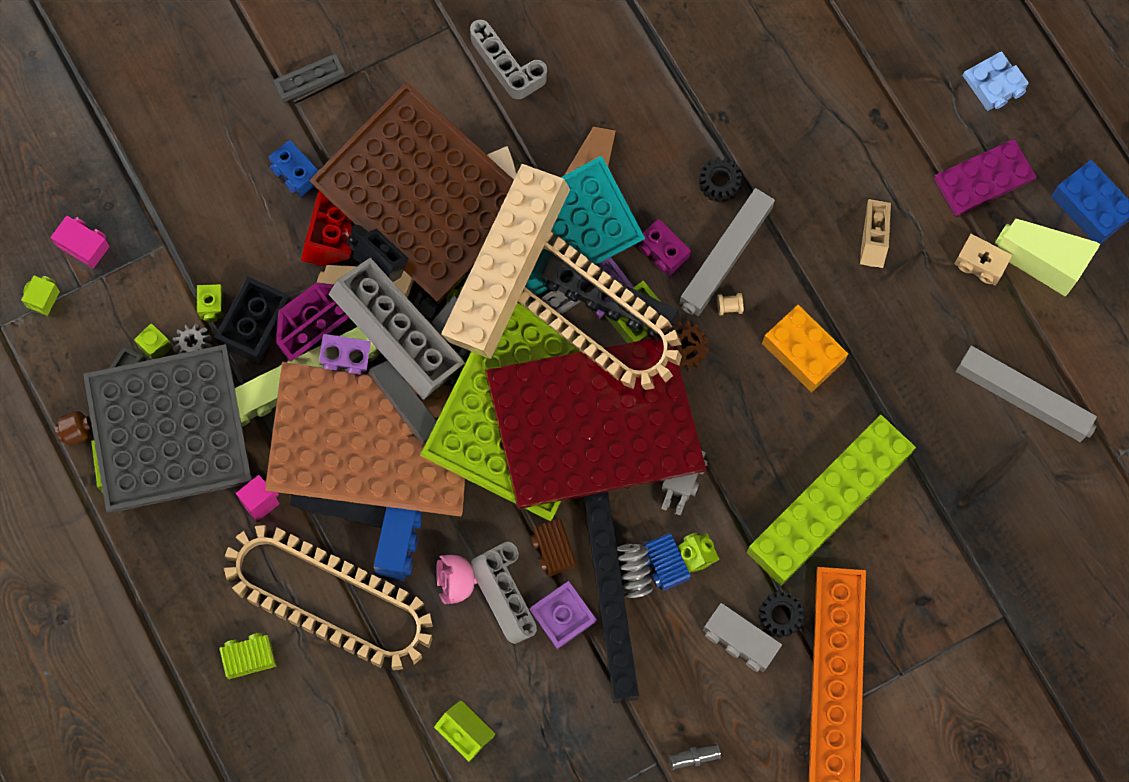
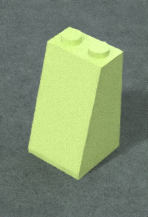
M1015 219L1012 225L1006 224L994 243L998 245V248L1012 254L1009 263L1065 297L1079 280L1101 245L1095 241Z

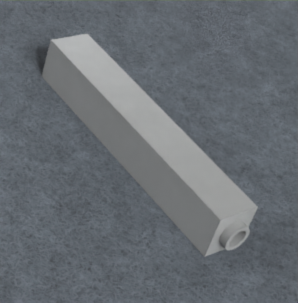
M757 188L754 189L682 294L679 305H681V308L686 313L695 314L699 317L772 210L775 202L773 198Z
M973 346L966 352L956 370L962 376L1079 442L1086 436L1090 438L1097 427L1093 424L1097 418L1094 414Z

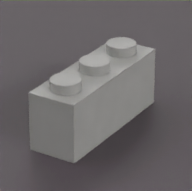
M720 603L703 629L707 639L715 644L720 642L726 646L725 650L735 658H738V656L742 657L747 661L746 665L756 672L759 670L764 672L782 646L781 643L722 603Z

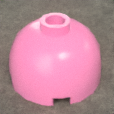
M441 555L440 558L442 560H437L436 564L437 586H442L443 593H439V596L444 604L462 602L471 595L474 584L478 583L474 577L472 565L466 558L459 555Z

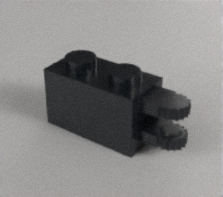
M353 225L350 231L352 235H349L346 241L348 246L354 251L353 257L360 264L371 258L392 282L400 279L409 258L377 228L368 232L362 226Z

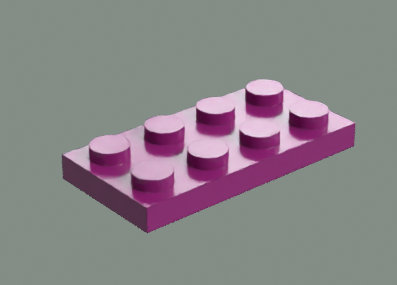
M1015 139L936 174L933 179L952 213L957 217L1034 181L1036 175Z

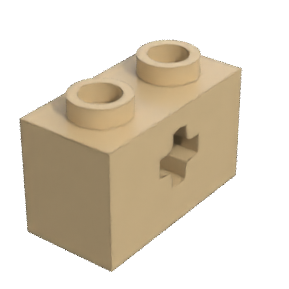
M970 234L954 264L961 271L972 273L978 276L982 282L996 286L1012 254Z

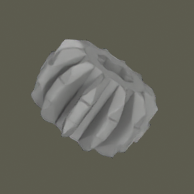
M186 324V331L184 332L177 329L179 337H173L172 339L173 343L176 344L172 349L174 353L178 354L210 348L212 345L209 343L213 341L211 335H207V329H200L198 324H195L192 329ZM192 341L197 342L196 345L193 344V347H189L188 345L189 343L192 344Z

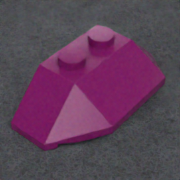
M316 282L278 311L276 344L290 362L322 339L323 334L330 333L349 318L329 295L334 284Z

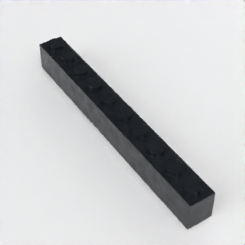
M607 491L583 496L612 698L613 703L638 700L639 692L609 494Z

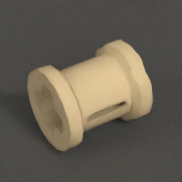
M737 293L736 296L724 297L722 294L717 295L718 314L723 315L728 312L742 314V294Z

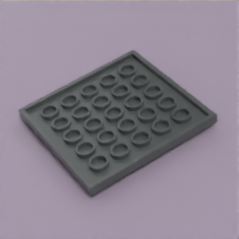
M226 344L83 374L107 513L236 487L252 481Z

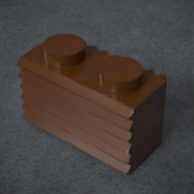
M561 519L533 528L534 535L530 537L534 549L540 550L542 557L538 558L543 572L547 571L550 577L577 568V562Z

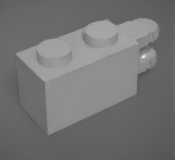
M698 473L664 480L661 492L666 493V497L661 509L667 510L671 503V497H677L681 500L676 507L675 514L681 516L685 502L689 500L690 495L695 496L700 484L696 482Z

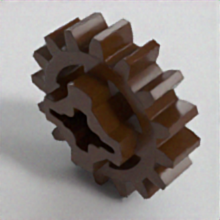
M679 321L675 328L677 334L682 333L679 335L681 344H686V349H681V345L674 346V349L678 350L682 356L679 365L680 371L682 367H686L688 372H690L692 365L698 369L700 366L699 361H706L704 354H708L710 349L706 347L709 344V339H703L706 333L705 330L698 332L699 325L696 324L694 327H690V321H687L685 326H682V323ZM691 355H692V356H695V357H693V358H691V359L686 360V359H687L688 357H690Z

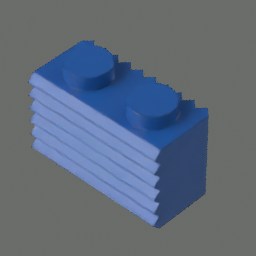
M671 533L643 545L648 548L646 556L649 557V563L647 565L650 564L654 571L651 577L656 587L660 586L662 591H666L689 581L690 573Z

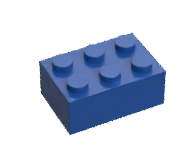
M1092 160L1088 161L1058 185L1051 195L1053 200L1092 241L1099 244L1103 243L1129 222V199Z
M386 507L374 562L376 576L404 582L406 575L411 576L413 568L411 552H416L418 538L416 528L421 529L422 511Z

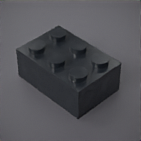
M247 276L214 336L218 346L226 344L228 351L260 365L277 335L278 311L291 302L290 295Z

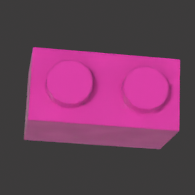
M66 216L50 237L56 247L93 269L110 247L105 239L106 236L97 229H94V231L87 228V224L77 217L72 219Z
M260 475L236 493L241 504L256 522L279 505L276 498L279 495L278 492L265 491L266 479L263 480Z

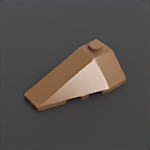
M593 127L564 175L600 156L603 157L609 168L616 131Z

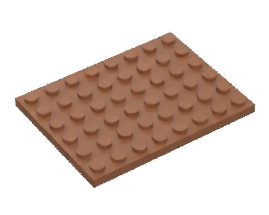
M282 362L265 491L453 516L462 515L465 478L420 456L425 444L422 445L369 374L361 373V375H357L356 373H346L347 371L325 370L321 367ZM443 385L424 400L412 387L411 389L437 421L454 386Z

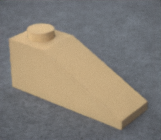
M868 199L861 245L860 264L880 268L884 266L889 248L891 203Z

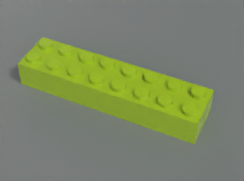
M880 415L749 546L746 553L782 586L912 454L916 447Z

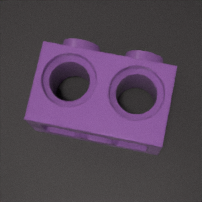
M323 334L319 365H323L325 370L337 371L338 367L347 369L346 373L361 375V371L366 372L371 341ZM330 347L336 348L339 351L338 358L334 360L327 358L326 350ZM359 351L363 355V360L360 363H353L349 358L351 352Z

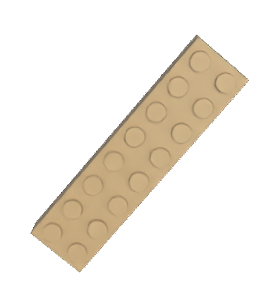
M521 164L441 333L449 343L489 359L492 358L570 191L563 178Z

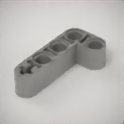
M476 20L471 24L470 36L473 46L512 98H525L545 85L547 81V66L543 61L533 60L520 67L489 23L484 20ZM490 49L498 50L496 53L488 52ZM508 66L510 69L502 70L501 67ZM533 72H540L541 75H540V76H534V75H532V73H533ZM516 83H520L523 86L520 88H516L513 85Z
M504 542L475 557L471 561L474 577L505 637L509 642L516 644L534 636L537 628L506 567L518 559V549L512 542Z

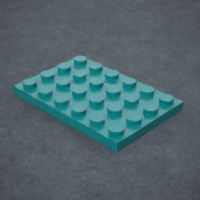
M602 156L560 177L566 181L570 191L551 232L556 238H561L568 246L570 245L579 254L586 257L590 263L597 265L645 239ZM544 248L525 285V288L536 296L548 290L544 286L541 274L553 253ZM573 276L566 277L564 281L572 278Z

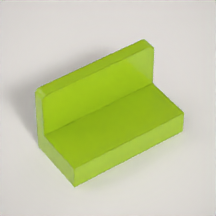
M459 701L446 711L434 726L469 762L495 736V733L463 701Z

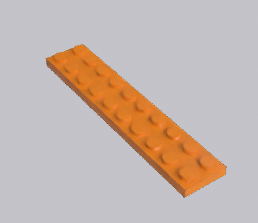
M817 567L809 782H860L866 570Z

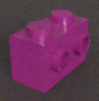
M660 219L643 232L645 239L638 242L640 252L646 257L650 256L655 261L654 265L662 273L665 272L668 276H671L690 258L691 250Z

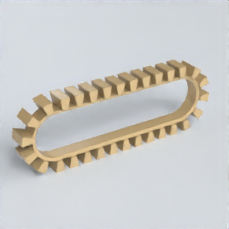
M550 232L543 248L552 252L659 334L664 343L663 355L659 362L650 369L642 371L630 369L524 287L518 302L550 328L552 327L555 332L563 336L569 343L574 344L583 354L585 353L587 357L596 362L606 372L608 371L615 379L619 380L621 374L625 371L621 378L624 386L634 389L637 377L641 378V385L645 390L653 389L655 387L651 377L658 373L666 383L673 376L665 368L667 362L680 365L682 358L678 350H670L671 346L682 345L677 332L673 330L664 335L672 327L670 322L662 315L659 316L657 311L650 306L648 307L640 298H636L632 292L624 289L619 282L613 281L611 276L604 271L602 272L598 266L590 263L570 245L568 246L565 241L559 237L556 238Z
M265 525L255 526L258 538L249 541L244 531L236 536L238 542L243 545L240 552L228 547L225 557L228 561L236 562V567L224 568L229 582L237 578L241 579V582L232 587L237 595L243 598L248 589L252 590L247 600L259 607L262 596L266 597L260 606L271 614L273 613L275 603L280 604L274 613L285 621L289 609L294 611L288 620L297 627H300L302 617H306L307 620L303 623L302 628L311 634L314 632L316 623L320 624L321 626L315 633L317 637L327 641L329 631H334L335 633L329 641L339 648L343 637H346L348 640L343 646L344 650L354 654L358 643L362 645L357 652L358 657L368 661L370 651L372 650L376 652L371 659L372 664L381 668L384 657L392 658V669L400 670L403 669L400 657L409 654L414 664L422 659V655L415 650L418 643L428 648L430 647L432 635L421 634V628L433 627L430 613L420 618L416 614L424 608V603L418 597H415L410 606L404 604L409 598V593L401 588L398 590L396 599L392 598L391 595L395 592L396 588L395 585L385 581L383 591H378L377 589L382 584L381 578L371 575L369 585H366L364 582L369 577L366 571L358 568L354 579L350 577L355 571L354 565L344 561L342 570L339 572L337 568L342 563L340 558L331 554L328 565H325L323 562L328 557L326 551L317 547L313 559L309 557L315 550L312 544L303 541L301 551L299 552L296 550L301 544L299 538L290 534L287 545H285L283 542L288 537L287 533L276 528L273 539L267 538L268 530ZM258 545H274L407 611L416 621V636L413 642L401 651H385L250 584L245 580L242 573V562L245 555Z

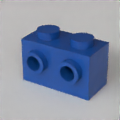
M291 140L269 156L271 163L269 168L276 177L281 176L285 180L284 184L291 193L296 192L301 198L314 187L309 180L318 170Z

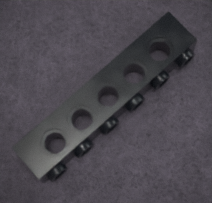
M552 254L541 274L544 286L548 290L555 293L557 290L565 293L564 296L573 302L582 301L586 303L585 306L595 312L599 309L605 312L608 318L617 322L620 319L635 331L641 329L656 341L662 339L659 334L630 312H625V308L614 300L604 302L608 295ZM568 276L574 277L569 283L563 282ZM620 283L624 289H628L636 298H640L648 307L650 306L657 311L659 316L662 315L670 322L672 327L664 335L675 330L681 319L678 309ZM587 286H594L591 292H583Z

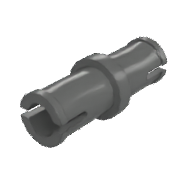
M717 743L697 749L694 746L690 747L689 751L669 754L672 770L691 765L698 767L700 763L721 759Z

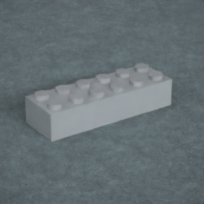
M371 258L335 282L329 293L331 298L423 400L455 377L465 364L462 358Z

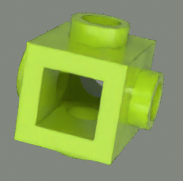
M692 533L684 537V542L677 546L689 573L703 570L720 560L708 534L697 535V533Z

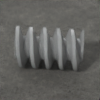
M627 544L617 547V551L625 553L618 557V560L626 561V564L619 566L620 570L627 571V573L621 575V579L628 580L627 583L622 585L623 589H629V592L625 593L624 597L637 598L652 592L653 587L649 584L652 579L648 575L651 570L650 566L647 565L649 557L646 556L648 548L640 544Z

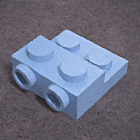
M1002 51L963 73L964 79L987 111L994 107L996 109L1001 108L1012 97L1015 99L1019 98L1026 92L1025 89L1029 84L1016 65L1012 67Z

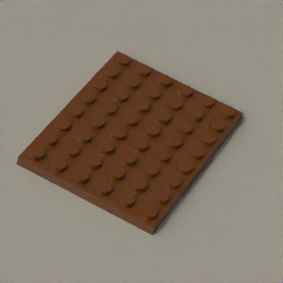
M405 82L309 181L355 225L362 226L368 232L377 228L409 258L404 271L440 304L471 272L514 179L411 85Z

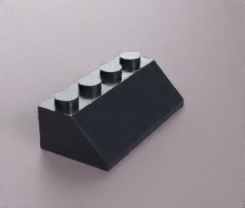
M291 494L290 506L297 507L300 510H310L325 516L344 518L347 521H357L372 527H382L386 511L385 506Z

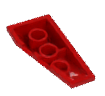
M319 190L306 235L301 261L324 267L350 258L352 249L346 241L349 235H352L350 232L352 221Z

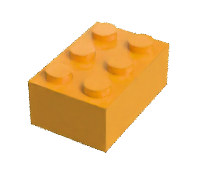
M799 305L777 323L764 336L762 345L811 393L839 368L848 356V353Z

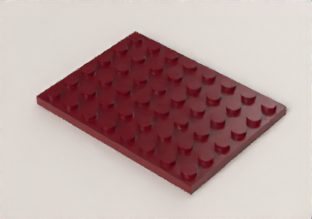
M647 339L604 347V349L628 368L642 371L652 368L659 362L663 355L664 343L662 339L660 341ZM582 352L487 369L485 375L517 509L705 472L707 468L679 365L668 361L665 368L673 376L666 383L659 373L652 376L655 388L648 390L642 387L641 378L637 377L634 389L624 386L621 378L625 371L617 380Z

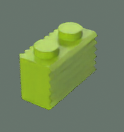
M256 633L248 637L249 640L239 642L238 639L230 640L224 643L225 647L219 648L228 679L277 666L268 635L263 636V633Z

